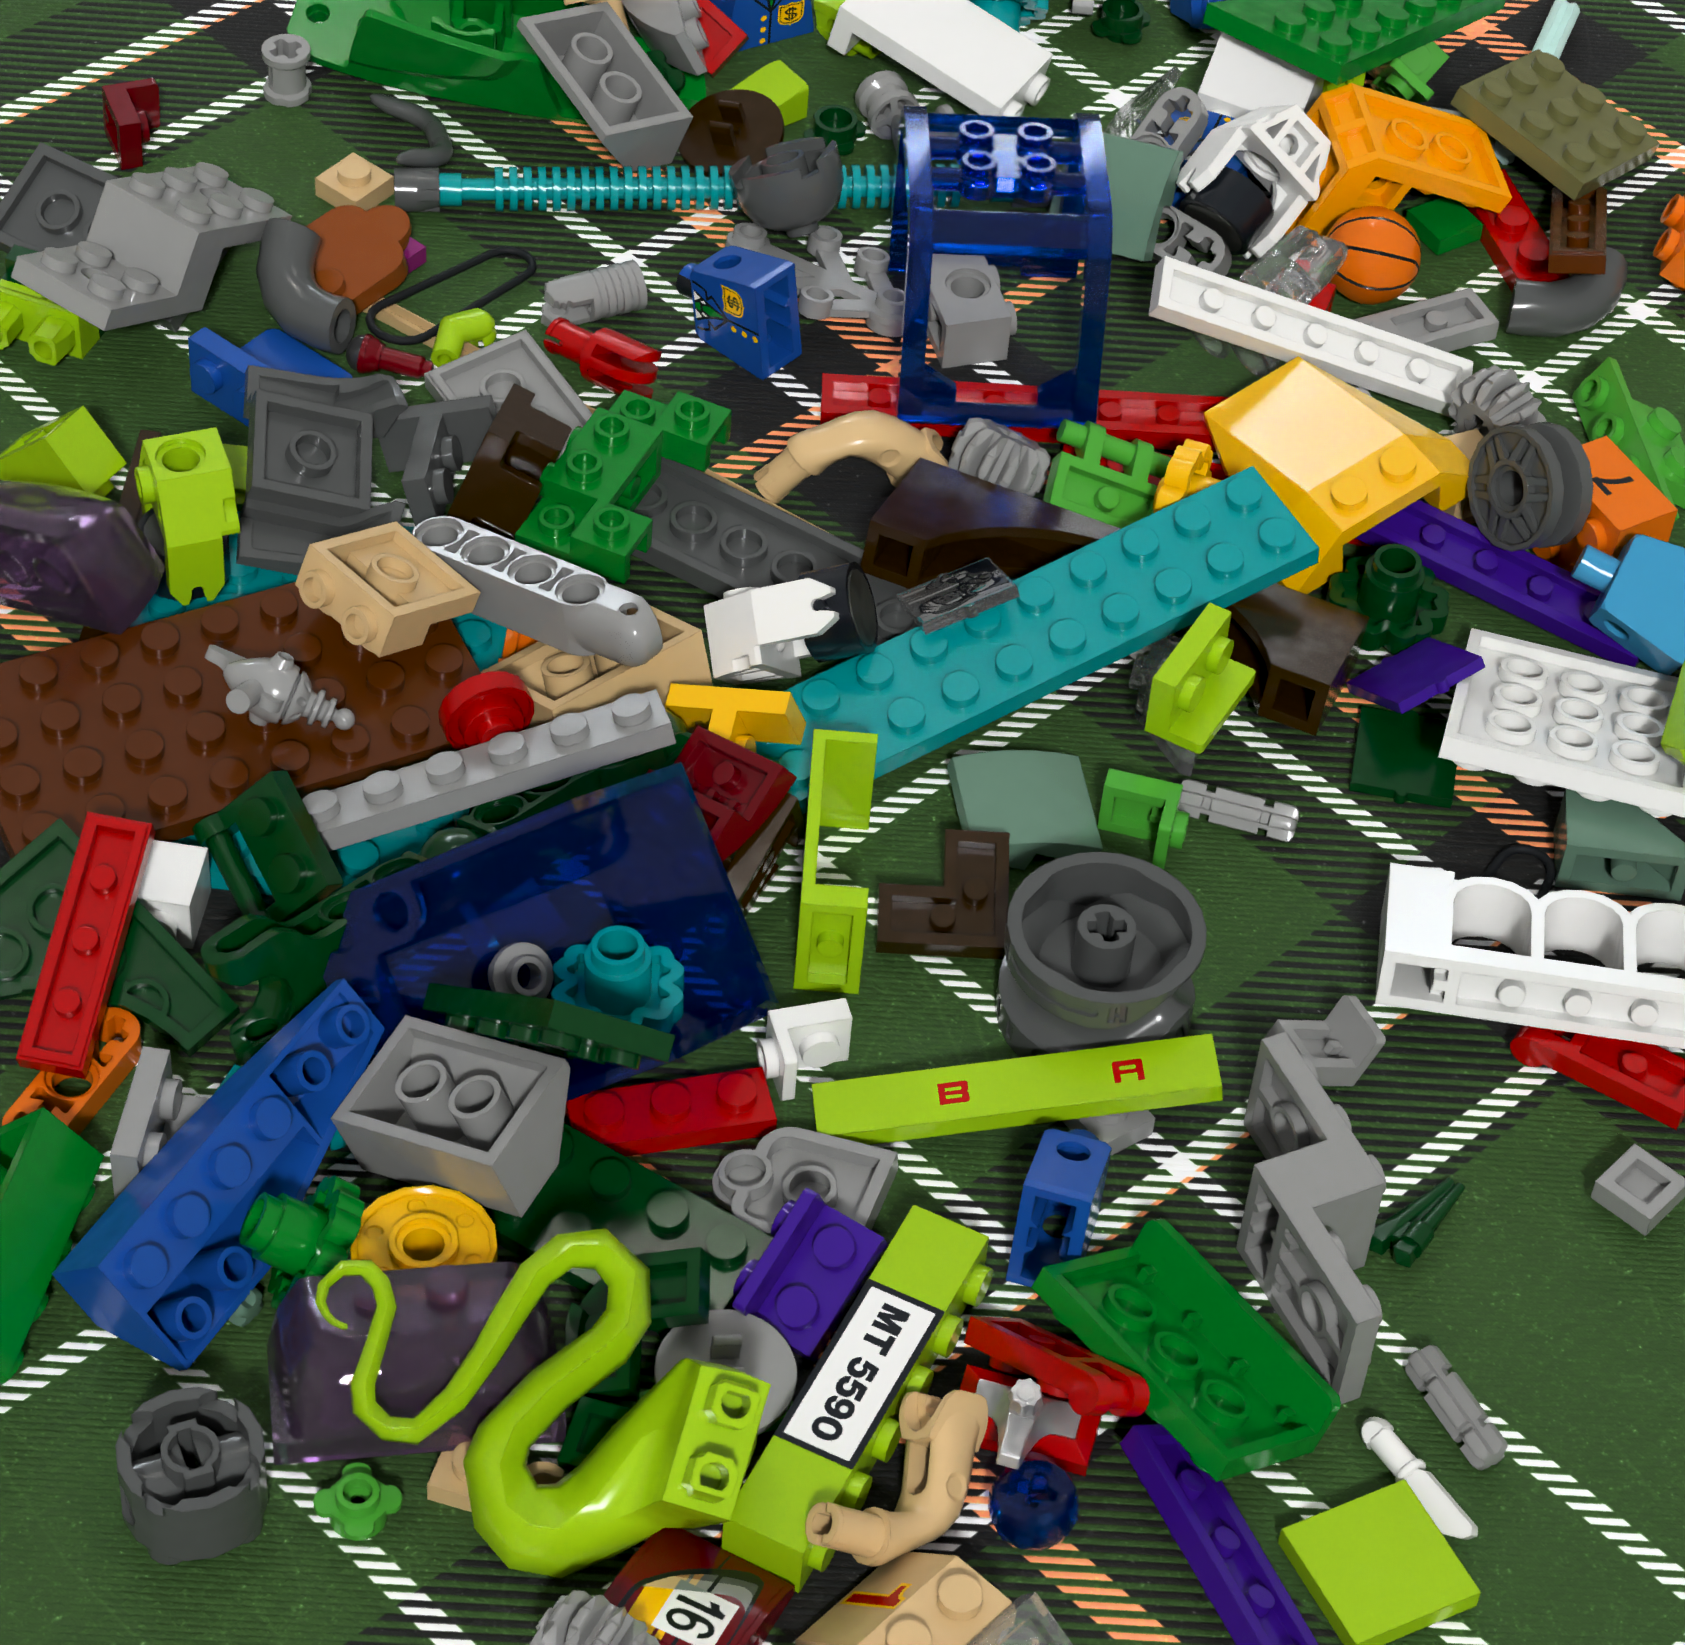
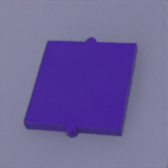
M1427 637L1392 657L1382 659L1380 664L1347 681L1346 685L1349 693L1403 714L1437 694L1448 692L1451 686L1485 668L1482 656Z

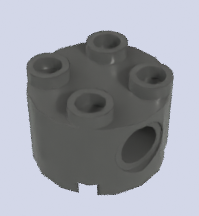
M202 1387L169 1390L144 1402L131 1415L132 1424L125 1430L123 1437L121 1430L115 1445L123 1520L135 1540L147 1547L150 1557L161 1564L174 1565L182 1561L218 1557L242 1544L255 1540L263 1527V1515L268 1504L263 1429L248 1406L235 1398V1406L227 1401L219 1400L216 1390Z

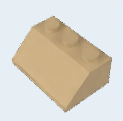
M651 605L649 606L660 626L663 648L646 664L630 667L598 654L576 656L538 641L481 671V674L488 671H506L519 676L525 683L534 702V715L526 729L552 722L556 717L566 713H580L613 703L618 698L627 694H642L655 689L664 708H666L665 704L671 683L713 686L702 630ZM635 608L627 609V615L635 614L638 610Z

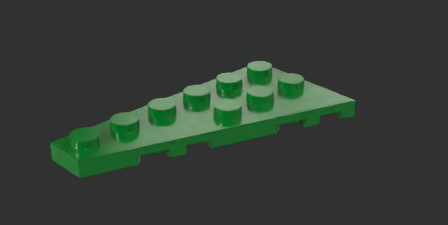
M1226 0L1207 3L1203 23L1326 81L1339 85L1504 9L1506 0Z

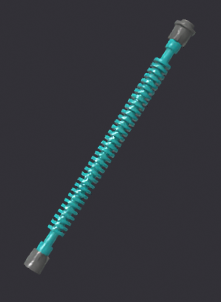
M1047 158L1045 163H1012V169H990L989 175H960L959 164H949L948 175H946L945 165L935 164L934 175H932L930 164H921L920 175H918L916 164H907L906 174L903 175L902 164H893L892 173L889 175L888 165L879 164L877 175H875L874 165L865 164L863 175H861L860 165L851 164L849 176H847L846 166L842 164L844 181L840 201L836 208L845 209L847 198L850 200L851 209H860L861 198L864 199L866 209H874L875 197H877L878 206L882 209L888 208L889 197H892L893 208H902L904 197H906L907 208H916L918 197H920L921 208H930L932 197H934L935 208H944L946 197H948L950 208L959 207L960 197H989L990 202H1011L1012 208L1046 207V212L1049 213L1062 168H1059L1057 158ZM695 165L694 177H690L689 166H680V177H676L675 166H666L665 177H661L660 166H652L651 177H647L646 166L637 167V177L632 175V166H623V177H618L617 166H609V177H604L603 166H595L594 177L589 176V166H580V177H575L574 166H566V177L561 178L560 166H552L551 178H546V166L537 167V178H532L531 167H523V178L517 177V167H509V178H503V167H494V178H461V173H439V167H394L395 206L403 209L405 212H440V206H462V201L495 200V211H503L504 200H509V211H518V200H523L524 211H532V200H538V211L547 210V200H552L553 211H561V200H566L567 211H575L576 200H580L581 211H589L590 200H595V210L604 211L605 199H609L610 211H618L619 199H623L624 210L633 209V199H637L638 210H647V199L652 200V210H661L662 199H666L667 210H675L676 199H680L681 210L690 209V199H694L695 210H704V199H708L710 210H718L719 199L723 201L724 210H732L733 199H736L729 178L731 165H723L722 176H718L717 165H709L707 177H704L703 165ZM737 202V208H738V210H741V208H740V206H739V204H738V202Z

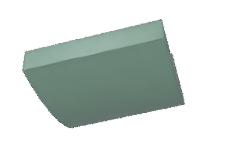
M1079 127L1059 176L1047 218L1044 237L1140 261H1152L1163 207L1172 206L1184 151Z
M999 750L952 757L947 764L961 829L1010 833L1009 867L1025 870L1035 854L1061 858L1076 853L1101 852L1103 850L1079 756L1038 750Z

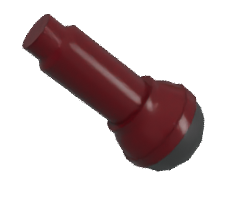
M371 334L358 335L352 338L346 349V359L349 366L360 374L384 370L419 379L424 377V373L433 370L435 366L432 361L426 360L424 356L387 348L386 344L381 343Z

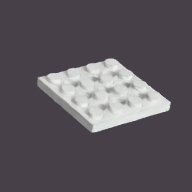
M1471 628L1466 651L1482 656L1485 668L1457 683L1439 758L1452 760L1457 766L1470 771L1488 769L1513 775L1520 782L1531 786L1550 784L1574 790L1582 797L1592 801L1603 802L1611 799L1638 806L1650 815L1659 817L1676 815L1685 818V766L1673 756L1665 754L1660 744L1678 677Z

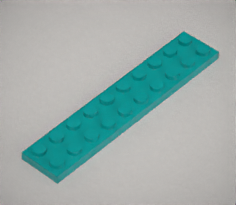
M1251 466L1011 581L1010 583L1013 586L942 614L876 646L874 652L857 655L784 690L783 692H791L806 721L801 745L756 742L757 754L784 766L797 777L787 793L798 798L803 815L807 812L814 729L878 734L874 779L1193 624L1209 602L1226 608L1318 563L1319 547L1254 466Z

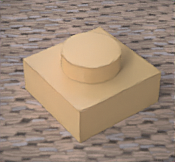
M354 152L315 177V195L334 207L353 205L367 211L394 194V176Z

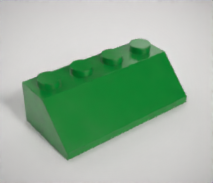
M44 1107L0 1127V1385L7 1382L22 1364L24 1351L21 1348L32 1323L39 1318L46 1308L49 1299L46 1290L53 1276L52 1273L71 1250L72 1239L70 1234L79 1213L86 1208L95 1194L96 1186L93 1181L104 1158L103 1154Z

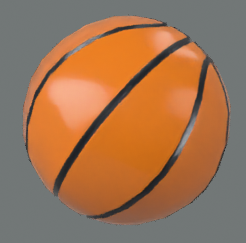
M1365 206L1345 213L1330 228L1323 244L1322 261L1328 280L1331 284L1336 285V290L1354 302L1375 305L1389 302L1399 297L1414 282L1421 264V245L1415 229L1407 219L1396 211L1383 206Z

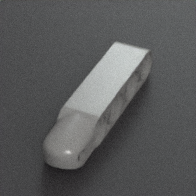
M436 516L420 522L412 531L413 536L481 592L472 612L474 615L576 656L598 654L624 666L637 667L646 664L663 648L660 626L646 600L642 596L607 583L606 579L599 574L455 517ZM635 608L638 610L635 614L627 615V609Z

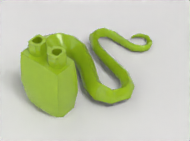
M606 1228L557 1234L524 1261L494 1307L473 1347L445 1389L414 1418L390 1416L375 1401V1383L397 1310L390 1279L372 1260H340L317 1284L315 1303L321 1315L331 1325L339 1329L346 1330L348 1328V1324L337 1320L330 1313L326 1303L329 1288L343 1276H360L372 1288L376 1303L369 1332L350 1383L352 1413L381 1440L418 1445L467 1407L499 1364L550 1284L571 1268L595 1269L607 1284V1307L593 1327L530 1371L478 1425L463 1460L474 1529L509 1569L562 1578L612 1558L663 1528H698L731 1521L741 1485L756 1447L759 1424L771 1387L770 1383L731 1366L690 1358L681 1359L607 1432L581 1464L557 1483L537 1484L527 1467L530 1447L569 1406L628 1361L652 1323L650 1269Z

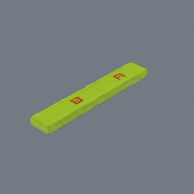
M1212 1033L811 1084L817 1132L867 1145L1223 1100L1222 1082Z

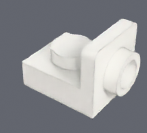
M846 998L768 1011L766 1038L757 1040V1059L759 1067H763L765 1078H773L780 1101L795 1098L797 1069L805 1067L819 1068L834 1062L848 1060L853 1017Z

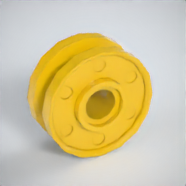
M435 1185L403 1187L378 1197L363 1211L359 1233L350 1249L351 1260H372L389 1277L397 1304L396 1314L390 1331L391 1335L412 1340L446 1338L471 1327L489 1310L498 1288L496 1264L498 1247L495 1224L482 1205L460 1191ZM351 1276L353 1300L366 1320L371 1322L376 1308L372 1288L360 1276Z

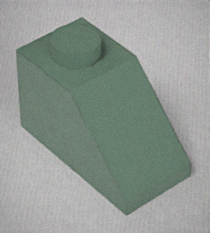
M1565 789L1553 831L1554 864L1556 868L1555 887L1681 901L1685 889V842L1638 806L1611 799L1603 802L1592 801L1582 797L1574 790Z

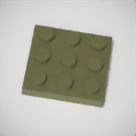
M1539 49L1460 86L1450 103L1574 201L1651 160L1660 145V142L1647 133L1646 127L1639 120L1623 115L1606 102V98L1600 90L1594 86L1583 84L1565 70V66L1560 59Z

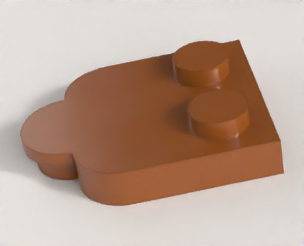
M344 205L329 210L306 226L318 234L322 240L314 266L316 282L324 291L351 299L355 305L356 315L397 288L405 280L408 274V263L404 250L409 243L412 226L409 216L403 209L393 205H381L365 211L357 206Z

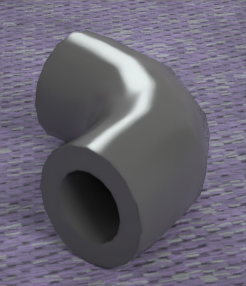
M270 218L261 237L256 266V275L265 309L288 336L323 352L336 355L343 353L353 337L356 324V309L351 299L324 291L316 282L314 266L316 255L322 242L320 236L306 226L281 218Z
M1606 246L1605 274H1571L1565 279L1553 282L1516 278L1505 332L1520 336L1557 338L1591 328L1614 311L1627 283L1628 263L1625 257L1616 249Z

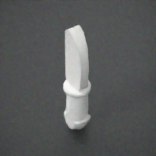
M1369 1417L1364 1420L1361 1425L1360 1434L1366 1448L1372 1449L1395 1476V1482L1403 1479L1407 1481L1440 1532L1464 1540L1478 1537L1477 1525L1431 1472L1425 1471L1426 1463L1413 1455L1395 1434L1393 1425L1379 1417Z

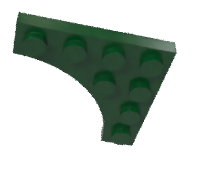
M61 818L56 820L0 868V1000L34 996L80 839ZM136 900L107 1006L122 1008L131 1012L136 1018L151 1025L171 1039L191 1057L240 1014L239 1006L155 917Z

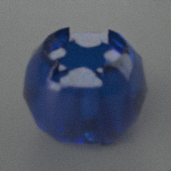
M1026 1458L1019 1469L1006 1467L989 1490L987 1506L991 1522L1001 1539L1019 1549L1043 1551L1061 1544L1070 1533L1079 1518L1080 1501L1077 1488L1066 1470L1047 1460ZM1029 1503H1039L1038 1508L1029 1507Z

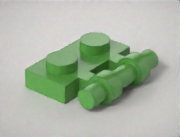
M1063 419L1059 425L1056 440L1075 447L1077 456L1061 451L1052 459L1043 501L1121 529L1153 514V501L1158 486L1148 483L1149 475L1160 479L1165 477L1171 457L1155 452L1153 444L1136 438L1132 442H1128L1106 434V428L1094 422L1086 421L1082 425L1068 419ZM1101 457L1122 464L1125 473L1123 474L1099 465Z

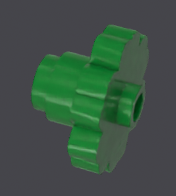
M334 1175L330 1178H323L314 1195H308L304 1201H300L285 1193L275 1197L266 1192L260 1194L254 1201L243 1222L239 1242L241 1245L252 1249L251 1253L254 1259L272 1266V1276L268 1285V1292L273 1294L272 1308L296 1319L301 1317L307 1318L316 1305L317 1284L340 1260H347L351 1245L359 1233L361 1217L365 1202L359 1199L361 1191L359 1186ZM334 1284L329 1288L328 1295L332 1290Z

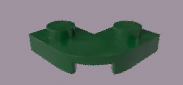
M702 1247L635 1254L650 1269L652 1323L647 1331L709 1324L711 1257ZM602 1278L586 1294L580 1306L571 1303L566 1319L564 1347L591 1329L606 1310L608 1286ZM642 1339L623 1366L584 1396L604 1402L639 1399ZM580 1399L573 1403L572 1406L578 1405Z

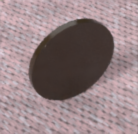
M732 89L714 93L700 100L688 110L693 119L678 149L683 161L692 170H694L695 165H703L704 176H708L709 165H717L718 176H722L723 165L733 166L740 159L750 155L753 165L767 158L766 147L783 142L785 126L781 111L770 98L755 91Z

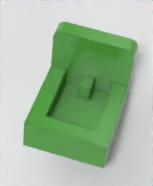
M1109 768L1103 788L1098 829L1156 842L1152 864L1164 869L1170 848L1182 850L1187 832L1190 813L1179 811L1183 785Z

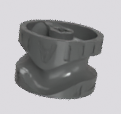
M1087 852L1068 855L1040 866L1027 876L1014 892L1008 908L1004 939L1005 956L1000 967L996 992L995 1013L997 1022L1010 1048L1020 1058L1187 1037L1196 1000L1195 987L1191 976L1203 960L1207 934L1202 910L1194 896L1178 879L1164 869L1145 860L1118 853Z

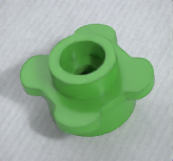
M354 1462L343 1468L342 1477L331 1488L321 1489L315 1494L313 1504L316 1514L322 1518H329L330 1524L337 1534L349 1540L363 1541L374 1537L384 1528L388 1514H394L400 1510L402 1506V1493L398 1487L384 1485L373 1477L369 1465ZM356 1497H361L365 1500V1502L359 1504L351 1503L352 1499Z

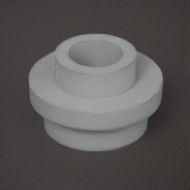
M514 942L504 946L494 956L488 968L489 986L495 992L546 998L553 985L554 976L551 960L543 949L532 943ZM526 964L530 970V979L528 985L523 988L518 983L517 973L519 968Z

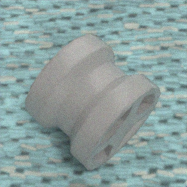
M883 70L875 72L859 85L855 93L857 108L867 118L873 133L881 139H892L891 125L894 115L906 113L909 117L920 115L921 112L917 99L908 91L901 75L895 71Z

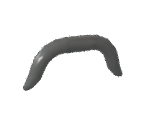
M376 93L370 95L371 102L384 113L409 122L422 130L430 145V148H410L400 152L396 157L398 164L410 167L433 168L443 166L449 162L454 151L453 144L444 124L436 115L420 105L406 100Z

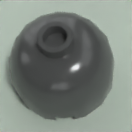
M823 137L800 138L778 143L765 148L767 158L752 165L750 155L730 167L729 178L733 192L741 210L756 225L769 231H786L787 237L790 238L802 237L815 232L819 228L818 221L827 217L840 201L844 177L841 158L834 140H831L827 147Z

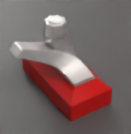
M967 1364L959 1390L980 1394L986 1398L988 1424L980 1448L997 1452L996 1464L1019 1469L1023 1460L1086 1477L1103 1415H1078L1072 1410L1067 1398H1060L1041 1392L1040 1385L1031 1378L1024 1380Z

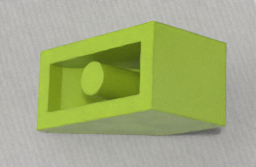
M83 405L23 434L0 454V481L58 511L79 501L87 508L112 491L115 486L110 481V478L127 463Z

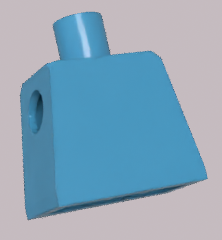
M1635 534L1624 545L1616 559L1587 544L1580 554L1570 577L1601 592L1589 615V621L1658 673L1671 675L1685 661V548L1646 535Z

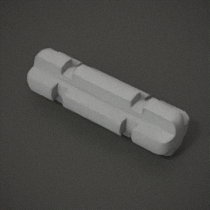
M1184 779L1181 783L1183 789L1179 811L1190 813L1189 818L1199 820L1201 814L1209 816L1208 823L1257 835L1258 829L1267 831L1266 838L1282 842H1290L1295 835L1299 820V809L1294 805L1275 801L1274 807L1265 805L1266 798L1220 786L1216 787L1215 792L1207 790L1208 783L1192 779Z
M1428 1345L1421 1350L1414 1351L1408 1357L1405 1372L1420 1392L1427 1390L1428 1394L1423 1398L1455 1442H1464L1460 1450L1467 1460L1477 1470H1484L1491 1465L1498 1464L1505 1457L1504 1452L1508 1448L1507 1441L1493 1423H1484L1489 1416L1456 1372L1449 1373L1447 1371L1452 1365L1443 1352L1435 1345Z

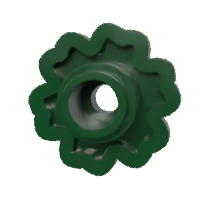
M1387 544L1377 549L1375 553L1348 559L1344 572L1331 576L1326 600L1329 603L1369 616L1361 644V649L1366 651H1375L1384 646L1388 651L1396 655L1427 637L1431 638V635L1442 633L1445 629L1449 613L1448 591L1433 585L1435 579L1434 572L1422 566V560L1416 551L1401 544Z

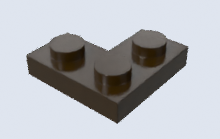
M945 829L942 886L879 883L877 894L876 953L1003 960L1005 956L1004 939L1009 900L1010 833Z

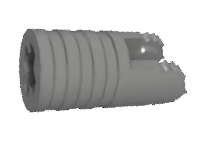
M629 260L620 264L616 263L607 267H599L548 281L544 286V301L546 302L542 304L541 324L548 327L553 320L561 317L575 325L602 318L613 317L618 314L622 315L631 311L645 309L648 295L641 268L635 260Z

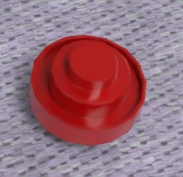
M488 671L466 679L456 685L446 695L438 710L439 724L447 741L455 749L461 750L490 741L501 733L525 730L534 715V702L527 686L519 676L506 671Z

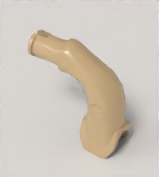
M876 410L854 411L792 435L787 440V447L784 451L754 473V480L757 481L755 485L761 495L768 501L778 504L791 490L810 475L818 476L830 465L849 457L861 458L876 464L887 473L890 483L896 488L920 458L949 467V462L940 453L943 440L935 430L927 427L919 430L893 415Z
M952 1390L943 1399L917 1391L907 1392L900 1405L898 1416L901 1438L906 1440L901 1492L894 1512L877 1507H870L860 1511L830 1502L817 1503L811 1508L805 1523V1533L808 1541L814 1545L852 1554L859 1564L877 1567L926 1545L945 1534L960 1516L968 1493L974 1454L979 1452L987 1430L988 1405L986 1398L980 1394L963 1390Z

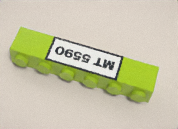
M912 1206L740 1489L731 1521L723 1523L722 1549L795 1585V1592L800 1593L813 1569L820 1572L826 1570L836 1550L814 1545L808 1541L805 1533L808 1513L815 1504L820 1502H830L856 1510H861L872 1484V1476L869 1475L877 1459L885 1463L890 1460L901 1438L898 1416L904 1396L907 1392L913 1391L928 1394L934 1377V1370L930 1369L938 1355L945 1358L951 1355L963 1329L964 1319L960 1318L968 1304L978 1307L989 1288L993 1276V1269L985 1266L989 1236L919 1206Z

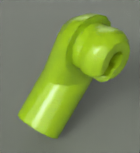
M472 308L443 317L440 321L431 353L433 364L440 367L460 358L464 343L467 342L476 347L479 345V340H482L484 347L491 345L497 336L496 329L494 328V318L488 312L479 308Z

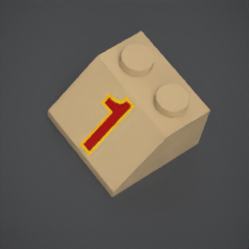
M908 1552L876 1568L795 1640V1645H1005L1012 1601L956 1555Z

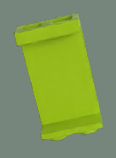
M814 729L793 989L859 994L869 888L816 884L820 826L869 830L878 734Z

